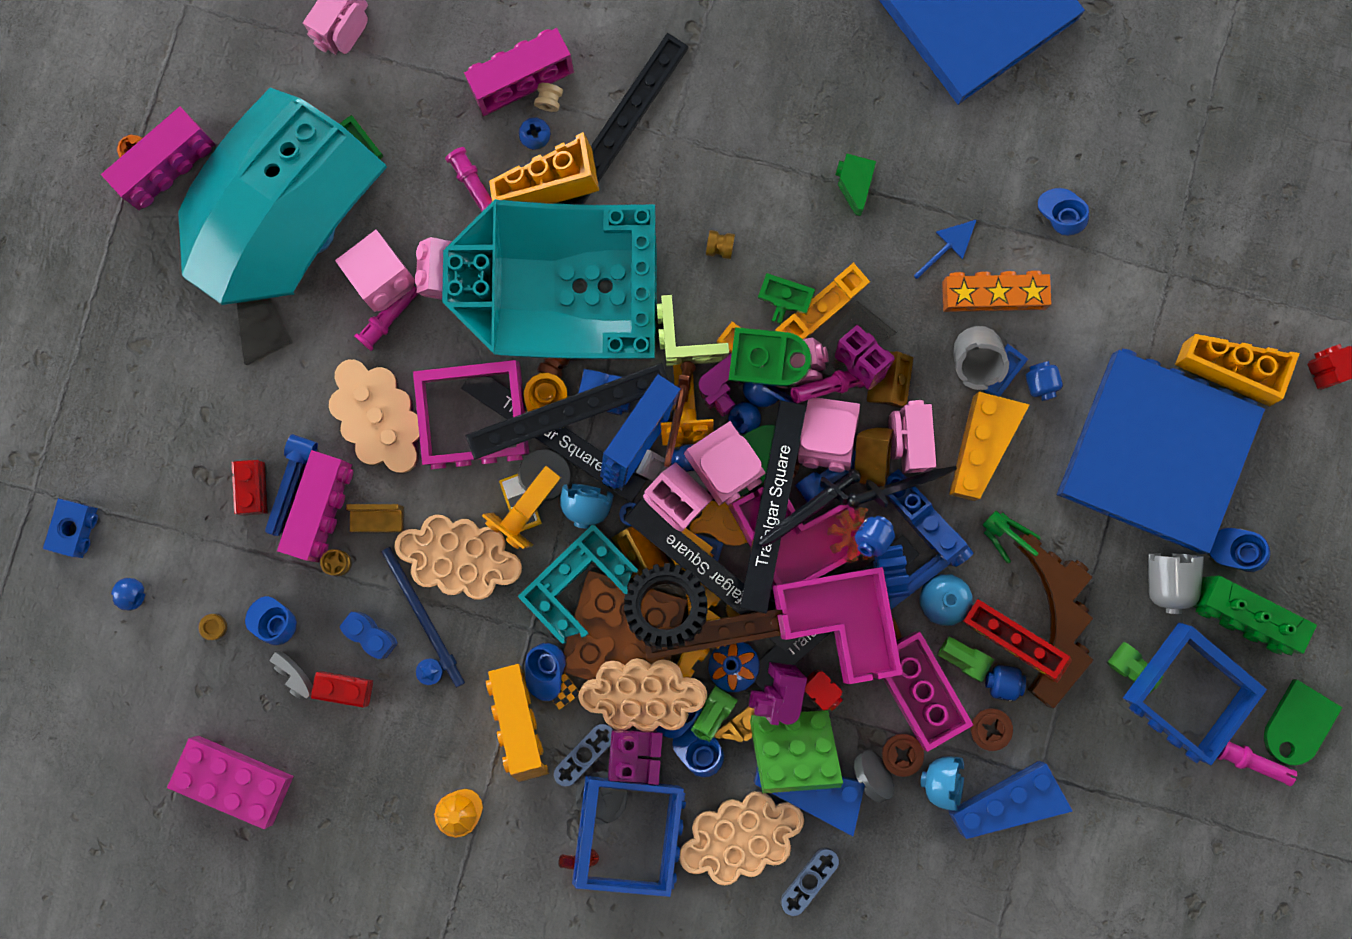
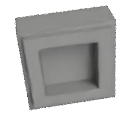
M647 449L636 473L653 482L669 467L664 466V457Z

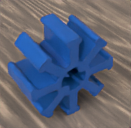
M902 545L889 546L884 555L874 556L873 566L874 568L883 567L889 599L909 596L908 584L910 582L909 575L905 569L907 561L906 557L903 556Z

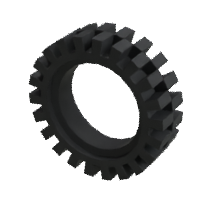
M664 563V567H659L656 564L653 565L651 570H648V568L642 570L643 574L640 576L637 574L633 578L634 582L629 584L627 587L628 592L624 597V612L632 633H635L639 641L643 640L645 645L649 647L654 645L656 649L662 650V647H667L668 650H672L674 646H679L680 648L685 646V642L693 641L696 634L699 635L703 624L705 625L708 610L707 596L703 585L701 586L700 580L697 576L693 577L690 570L686 569L684 571L682 566L679 565L671 567L670 563ZM673 584L686 592L690 599L691 610L686 621L674 629L663 630L655 628L642 615V600L646 593L657 585Z

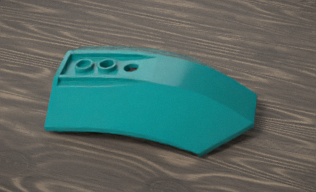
M269 88L220 142L192 182L182 202L178 216L183 278L221 305L294 295V290L324 243L354 204L387 168L386 164L342 125L303 99ZM295 148V152L292 155H283L285 149ZM271 166L280 168L279 174L275 177L266 176V170Z
M495 199L443 250L442 302L495 355L565 359H655L657 322L655 204H549ZM579 279L587 282V289L583 293H576L573 290L574 282ZM604 280H609L613 283V288L608 293L599 291V285Z

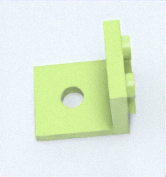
M672 295L661 296L662 303L657 304L658 324H663L664 329H659L660 350L665 349L666 366L682 364L685 361H691L694 364L718 363L729 355L728 343L676 347Z

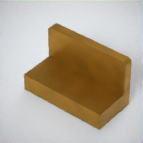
M898 351L890 352L895 359L889 367L885 378L871 390H868L867 402L887 403L895 407H904V405H907L914 357Z
M346 504V510L350 511V532L403 531L404 506L399 504Z
M632 526L612 537L616 548L639 570V576L643 574L642 570L646 568L648 570L653 569V565L658 564L659 567H664V563H670L662 550ZM632 572V579L637 575V573Z

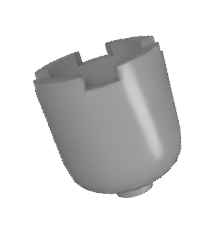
M974 326L967 328L958 335L954 343L953 355L956 372L963 381V384L972 389L986 390L988 386L995 384L997 381L999 383L1002 382L1008 373L1009 361L1001 338L995 331L985 326Z
M1161 553L1148 554V592L1151 601L1159 607L1166 608V613L1182 614V609L1195 606L1201 596L1204 557L1172 553V557L1161 556Z

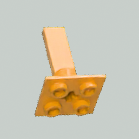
M681 364L673 365L674 385L677 387L679 375L682 374ZM693 374L690 381L688 402H685L675 448L683 444H696L714 432L713 419L697 420ZM672 422L661 423L662 446L668 444Z
M545 466L503 520L495 513H486L482 515L487 520L485 524L496 533L499 531L507 536L506 541L516 549H519V547L522 549L532 547L534 544L522 536L520 531L562 477L548 466Z

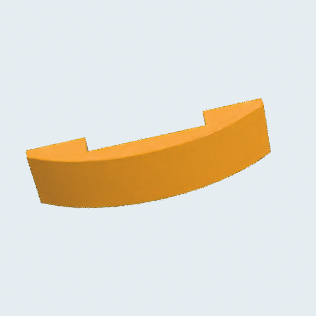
M853 262L812 299L807 315L796 312L777 327L775 331L793 333L802 339H806L851 301L870 281Z

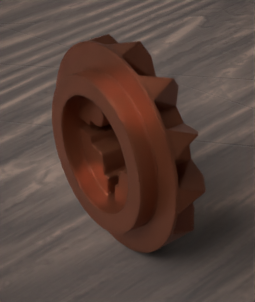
M989 708L980 711L972 719L974 726L970 728L973 741L982 749L997 751L1007 746L1013 735V725L1010 718L1004 712ZM995 722V729L1001 735L991 734L987 737L988 731L984 729L985 727L982 724L992 725Z
M896 734L888 739L882 748V761L887 770L894 775L901 777L910 776L921 768L924 761V750L915 737L908 734ZM895 747L901 750L909 748L906 755L910 764L902 759L894 763L899 756Z

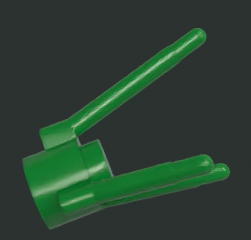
M995 510L982 524L987 529L984 534L992 541L1006 563H1011V560L995 537V534L1001 537L1006 533L1031 554L1038 556V552L1009 529L1011 525L1026 535H1033L1038 540H1040V536L1010 519L1003 512L1000 514Z

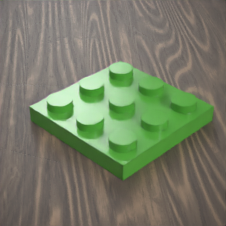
M828 710L801 712L799 719L789 725L783 724L780 721L779 725H771L766 717L751 715L750 724L762 794L842 787L843 780Z

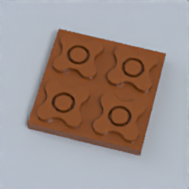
M588 570L574 617L589 632V635L581 638L580 633L568 637L563 652L566 657L564 673L591 680L596 679V674L601 665L608 661H618L626 665L630 660L639 658L652 665L658 660L670 661L672 655L647 659L645 642L643 640L639 641L636 638L635 633H632L624 612L625 594L608 576ZM650 589L642 600L641 612L644 619L655 628L662 629L681 625L688 600Z

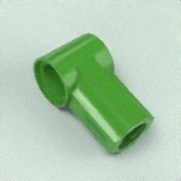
M950 636L943 642L937 655L962 669L961 672L981 683L994 662V659L975 648L971 649Z
M1123 642L1107 661V664L1120 675L1128 677L1133 682L1136 681L1148 663L1142 659L1143 656L1135 648L1126 642ZM1163 675L1156 683V685L1153 687V689L1150 691V693L1160 685V683L1162 682V678L1164 677Z
M715 686L707 697L704 708L692 726L691 731L701 740L710 742L722 721L726 720L738 700Z

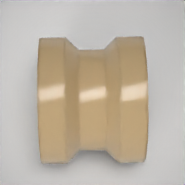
M539 83L537 88L539 95L535 99L534 105L545 111L557 112L560 107L558 99L562 96L563 89L553 84Z

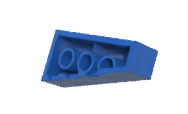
M1037 761L961 803L960 806H957V811L948 810L959 833L966 839L1073 812L1048 765L1041 761Z
M757 765L754 783L755 785L761 787ZM842 776L843 785L841 788L776 792L772 794L854 836L865 785L863 782L859 783L857 779Z

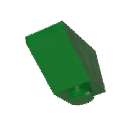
M846 154L844 161L839 160L835 175L839 176L838 186L855 215L861 216L876 161Z

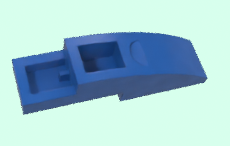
M898 469L888 477L885 485L906 479L907 477ZM916 487L886 496L932 550L934 549L947 564L968 548L967 543L934 510L929 500Z

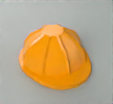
M539 373L533 376L526 383L524 389V401L528 412L567 398V388L563 380L551 373Z
M460 789L441 798L436 805L434 814L435 822L440 831L447 836L455 838L472 832L482 814V800L476 792L469 789Z

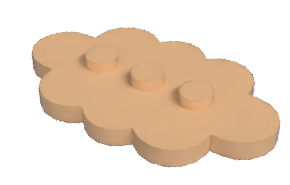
M348 359L337 366L335 371V381L339 389L331 395L329 400L330 413L336 419L342 421L340 430L345 440L355 444L356 455L362 462L368 465H378L384 462L390 470L396 473L411 471L418 461V452L414 443L420 437L418 417L416 413L411 411L412 400L405 391L397 389V379L390 370L376 367L368 371L365 365L357 360Z
M433 515L424 521L421 530L407 529L402 531L395 540V551L398 557L403 561L412 563L411 575L413 580L422 587L438 585L439 589L447 595H458L464 592L472 599L482 600L488 598L494 592L496 584H513L520 578L522 573L520 559L515 554L505 551L506 540L504 535L500 531L498 533L494 532L489 527L479 529L469 519H460L453 523L446 516Z
M636 658L630 660L626 665L618 661H608L602 664L596 674V679L588 680L583 684L579 691L578 699L586 710L592 713H602L605 722L615 730H628L634 726L640 731L652 732L658 726L667 730H677L683 727L688 718V712H696L704 706L707 699V690L701 681L695 678L683 677L680 668L669 660H658L651 665L643 659Z
M762 791L749 793L742 802L735 799L726 800L720 805L717 812L703 811L696 816L692 826L694 838L686 841L680 848V864L684 870L691 874H701L708 871L709 876L714 882L724 886L737 881L741 874L747 877L758 876L762 873L766 864L780 865L790 856L791 845L789 838L797 835L803 828V813L800 808L789 802L775 805L771 796L767 793L762 794Z

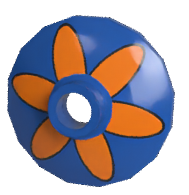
M742 642L714 649L709 659L708 670L712 681L717 687L727 692H740L748 689L755 682L759 674L760 662L754 649ZM730 661L736 662L734 670H729L728 668Z

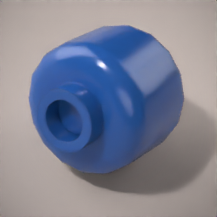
M1049 361L1029 367L1030 371L1026 373L1025 378L1031 396L1041 397L1042 401L1057 397L1056 392L1060 391L1063 387L1058 367L1050 365Z
M881 516L866 518L855 534L858 550L868 557L884 555L895 539L892 523Z
M997 665L993 668L992 673H987L985 687L990 688V694L995 699L1015 701L1019 696L1024 695L1026 676L1022 675L1021 670L1017 667Z

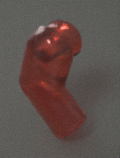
M591 849L589 868L596 865L599 861V855L593 849ZM560 855L559 867L574 870L575 856Z

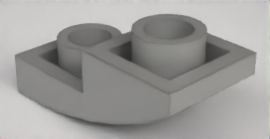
M282 651L275 652L269 661L275 665L274 669L284 676L291 675L285 684L291 688L289 692L301 700L304 697L306 699L311 698L313 685L304 671Z

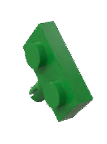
M766 273L758 299L772 303L776 307L771 321L774 323L777 321V324L781 325L786 311H796L807 315L815 289Z

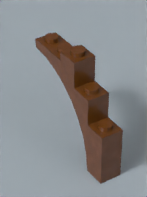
M1023 534L1019 535V537L1038 552V556L1031 554L1016 541L1013 544L1028 558L1039 575L1046 592L1050 610L1049 644L1069 655L1072 659V662L1058 683L1039 672L1028 688V691L1043 704L1054 709L1094 660L1088 655L1090 651L1079 642L1074 644V641L1093 618L1088 614L1089 609L1079 601L1074 603L1073 600L1092 579V576L1087 573L1089 569L1082 562L1069 560L1065 561L1062 565L1060 564L1061 558L1051 551L1047 553L1040 547L1042 543L1031 534L1028 536Z

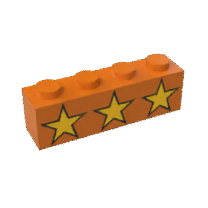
M1015 271L1001 272L1000 275H991L990 272H977L975 276H965L963 272L950 273L942 282L943 312L1046 310L1051 305L1050 274H1042V271H1028L1026 275H1016Z

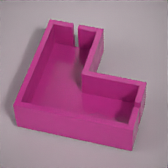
M763 487L729 506L750 547L752 545ZM788 500L785 519L795 512L790 500ZM841 504L805 525L801 523L781 537L772 586L819 578L862 554L855 542V534L859 528L853 531L851 527L860 522L854 508H851L848 504Z
M883 567L772 586L776 610H782V614L777 615L781 639L787 640L834 631L843 683L854 684L871 681L873 678L882 679L902 675Z

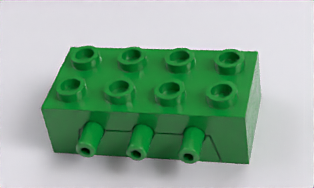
M1222 576L1202 577L1200 600L1193 606L1196 608L1195 613L1208 619L1214 617L1220 620V626L1234 631V629L1243 632L1244 638L1255 643L1261 641L1267 644L1266 649L1282 655V653L1290 656L1293 653L1304 654L1317 627L1315 623Z

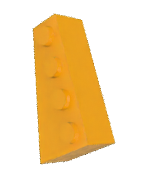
M584 132L576 135V139L566 145L563 142L555 146L556 150L542 157L540 154L532 158V161L522 168L517 166L490 180L492 202L497 199L554 204L599 191L592 148Z
M1194 334L1183 343L1175 366L1270 407L1284 399L1300 353H1286L1275 348L1267 347L1264 349L1254 347L1248 343L1238 344L1229 342L1226 339Z
M978 392L973 396L956 464L957 470L954 472L949 495L971 501L981 498L1030 404L983 392Z
M519 664L489 671L490 680H486V687L489 696L493 695L495 705L491 706L494 720H499L500 731H497V738L500 747L504 746L506 756L502 757L505 772H510V775L518 782L549 774L548 766L544 765L540 758L544 750L538 734L535 735L534 732L537 729V723L533 710L529 709L531 699L523 668Z

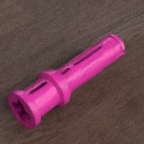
M464 147L457 148L445 157L447 163H451L457 173L456 178L465 184L480 210L483 211L492 203V198L477 175V167L472 165L466 156V149Z
M413 286L408 293L387 309L381 311L376 317H370L368 325L359 334L356 333L354 337L372 351L374 349L373 345L382 335L389 333L388 327L419 294L416 287Z
M838 370L831 377L791 388V397L798 404L832 392L845 393L848 389L856 386L862 388L865 384L862 380L856 379L848 370Z
M1229 741L1217 757L1218 760L1225 759L1234 763L1235 767L1239 769L1247 767L1288 786H1292L1296 781L1295 778L1290 777L1291 775L1297 777L1296 770L1289 769L1252 753L1250 747L1245 745L1239 746Z

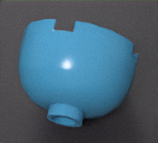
M566 484L562 487L560 506L564 515L569 520L574 521V526L587 529L589 525L598 524L608 516L614 495L607 491L605 496L600 494L601 488L582 484H572L571 489H568Z
M940 574L933 577L923 585L919 595L920 607L924 615L931 622L940 626H953L962 622L973 605V595L969 586L961 578L952 574Z
M942 756L935 759L929 765L927 772H922L921 787L926 789L927 798L937 807L951 811L958 810L956 805L960 806L964 785V777H961V774H959V769H964L963 758Z

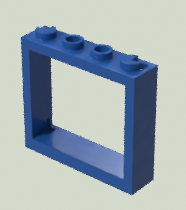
M659 374L655 377L603 453L600 477L603 478L602 482L606 486H610L613 489L617 487L621 491L640 465L647 449L650 450L661 434V423L669 422L673 416L681 389Z
M1178 623L1124 695L1123 699L1130 704L1129 709L1141 718L1145 716L1150 720L1147 724L1159 733H1162V731L1168 735L1166 738L1168 742L1179 749L1183 747L1187 751L1185 755L1195 763L1202 761L1211 766L1267 689L1193 626ZM1186 643L1241 688L1198 747L1143 702Z
M586 776L572 880L576 889L671 897V889H674V884L677 881L674 865L675 862L679 861L680 847L677 846V840L683 831V820L680 819L681 809H684L686 806L684 789L679 785L609 781L608 778ZM599 787L670 794L659 883L588 876Z

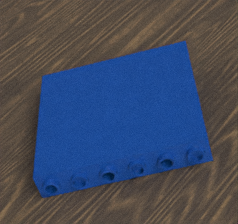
M879 0L957 105L1078 21L1085 11L1078 0Z
M1128 349L1118 350L1110 357L1056 495L1199 554H1208L1212 549L1265 409L1257 406L1258 403L1252 399H1240L1233 396L1234 393L1230 390L1210 387L1209 382L1203 379H1190L1181 370L1174 368L1168 370L1161 367V363L1156 360H1144L1136 357L1137 354L1134 351Z

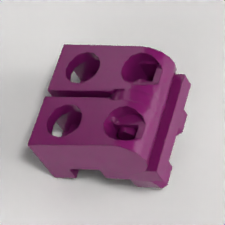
M858 325L838 341L835 359L843 362L847 370L856 379L862 380L867 390H871L885 378L889 367L895 359L888 350H884L877 344L876 339L870 333H866Z
M732 353L704 374L699 381V391L701 397L705 400V405L709 410L715 407L722 417L726 416L735 406V403L729 397L730 388L728 387L734 382L729 380ZM737 382V384H738L739 386L744 383V382Z
M769 662L768 673L774 679L773 686L765 685L764 692L751 690L749 706L754 708L756 716L766 717L771 725H779V721L786 725L793 724L799 719L807 678L795 665Z
M612 730L608 780L659 785L660 760L638 756L661 757L663 733L658 731Z

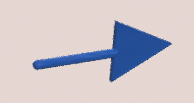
M976 220L936 231L947 244L914 277L916 279L919 278L950 248L963 259Z

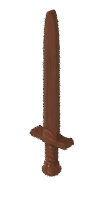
M685 361L680 366L682 374L679 375L678 387L681 390L668 439L664 462L665 467L670 466L684 403L688 402L691 377L696 370L695 364L691 361Z

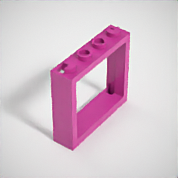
M512 360L413 371L422 465H430L431 470L446 468V463L456 462V467L471 466V461L474 460L471 452L433 456L425 383L509 374L513 417L525 413L521 365L519 361ZM528 441L517 444L516 447L506 448L476 460H481L482 464L497 463V458L507 457V462L523 460L522 455L529 454Z

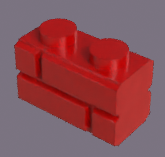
M1341 344L1315 353L1316 359L1309 361L1307 364L1311 375H1315L1313 380L1317 389L1322 390L1352 379V346L1342 348Z
M259 460L231 462L232 473L234 474L232 477L234 514L241 516L268 514L265 462Z
M819 669L814 670L807 677L804 693L819 708L833 711L843 701L840 697L843 691L823 671Z
M325 671L316 672L311 699L362 708L367 707L370 703L373 680Z

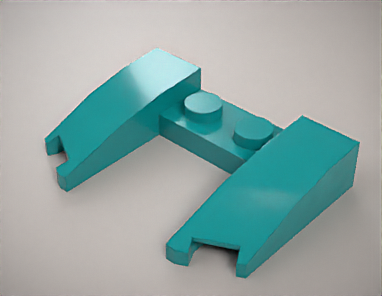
M591 525L518 595L519 599L562 644L566 643V637L580 633L581 638L589 635V632L556 597L592 562L624 594L628 592L627 586L632 572L638 574L639 571L595 525Z

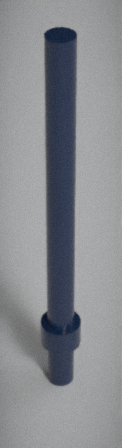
M391 547L382 550V555L440 658L439 663L443 671L446 670L456 688L463 685L465 681L456 667L457 661L453 654L450 655Z

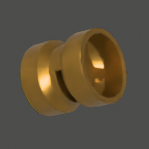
M710 230L706 256L713 257L719 254L724 259L731 260L735 234L719 235L718 231Z
M331 549L322 555L320 565L326 574L342 576L349 572L352 560L346 552Z

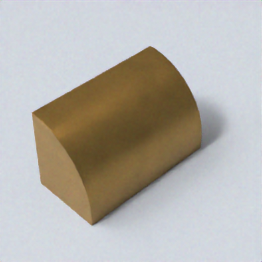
M871 428L857 435L855 469L861 475L859 483L866 484V480L869 479L877 486H885L890 470L893 429Z

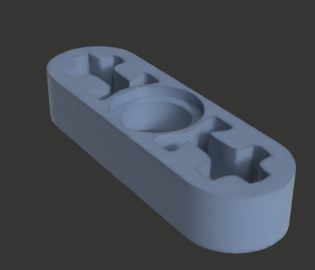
M606 723L596 725L555 768V781L561 786L572 785L611 745V733L614 729ZM598 729L601 731L607 729L609 731L607 737L610 740L608 742L602 740L597 745L601 750L597 752L595 747L586 741L591 738L592 742H594L598 737L596 731ZM582 747H587L592 752V758L588 762H582L577 757V751ZM572 757L573 761L583 769L578 771L576 767L570 774L573 777L571 780L568 778L562 780L560 778L562 774L560 768L568 769L572 764L568 759Z
M819 849L781 897V905L785 913L791 916L801 914L837 869L839 859L832 849ZM830 854L832 855L830 858L832 865L826 864L823 866L821 872L825 875L821 877L811 867L815 865L818 869L822 864L820 857L822 855L827 857ZM807 874H812L817 878V884L812 889H807L802 885V880ZM799 886L800 890L808 896L804 898L801 894L797 900L799 907L792 906L788 908L789 903L787 899L789 897L794 899L799 892L795 888Z

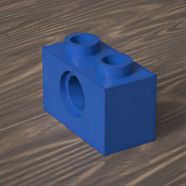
M58 498L43 549L71 557L83 558L90 547L89 536L91 529L95 527L98 520V515L96 514L98 508ZM72 523H75L77 527L74 535H71L69 532Z

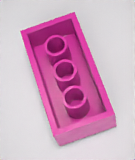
M555 28L540 32L536 38L530 41H521L514 46V49L507 52H498L491 57V60L485 63L473 64L464 74L483 115L486 116L537 91L539 83L552 84L574 73L571 54L558 29Z
M179 106L101 175L120 197L140 210L152 204L154 197L161 191L168 190L177 177L189 172L193 166L192 164L199 158L207 156L216 144Z
M311 450L277 549L278 552L306 561L320 562L322 555L328 551L329 545L326 541L329 533L332 534L337 524V519H334L337 509H341L344 504L345 494H343L345 485H349L353 477L352 464Z
M915 631L897 641L902 675L882 679L922 748L928 752L974 725L921 632Z
M201 736L188 738L167 788L259 828L266 829L273 825L294 776Z

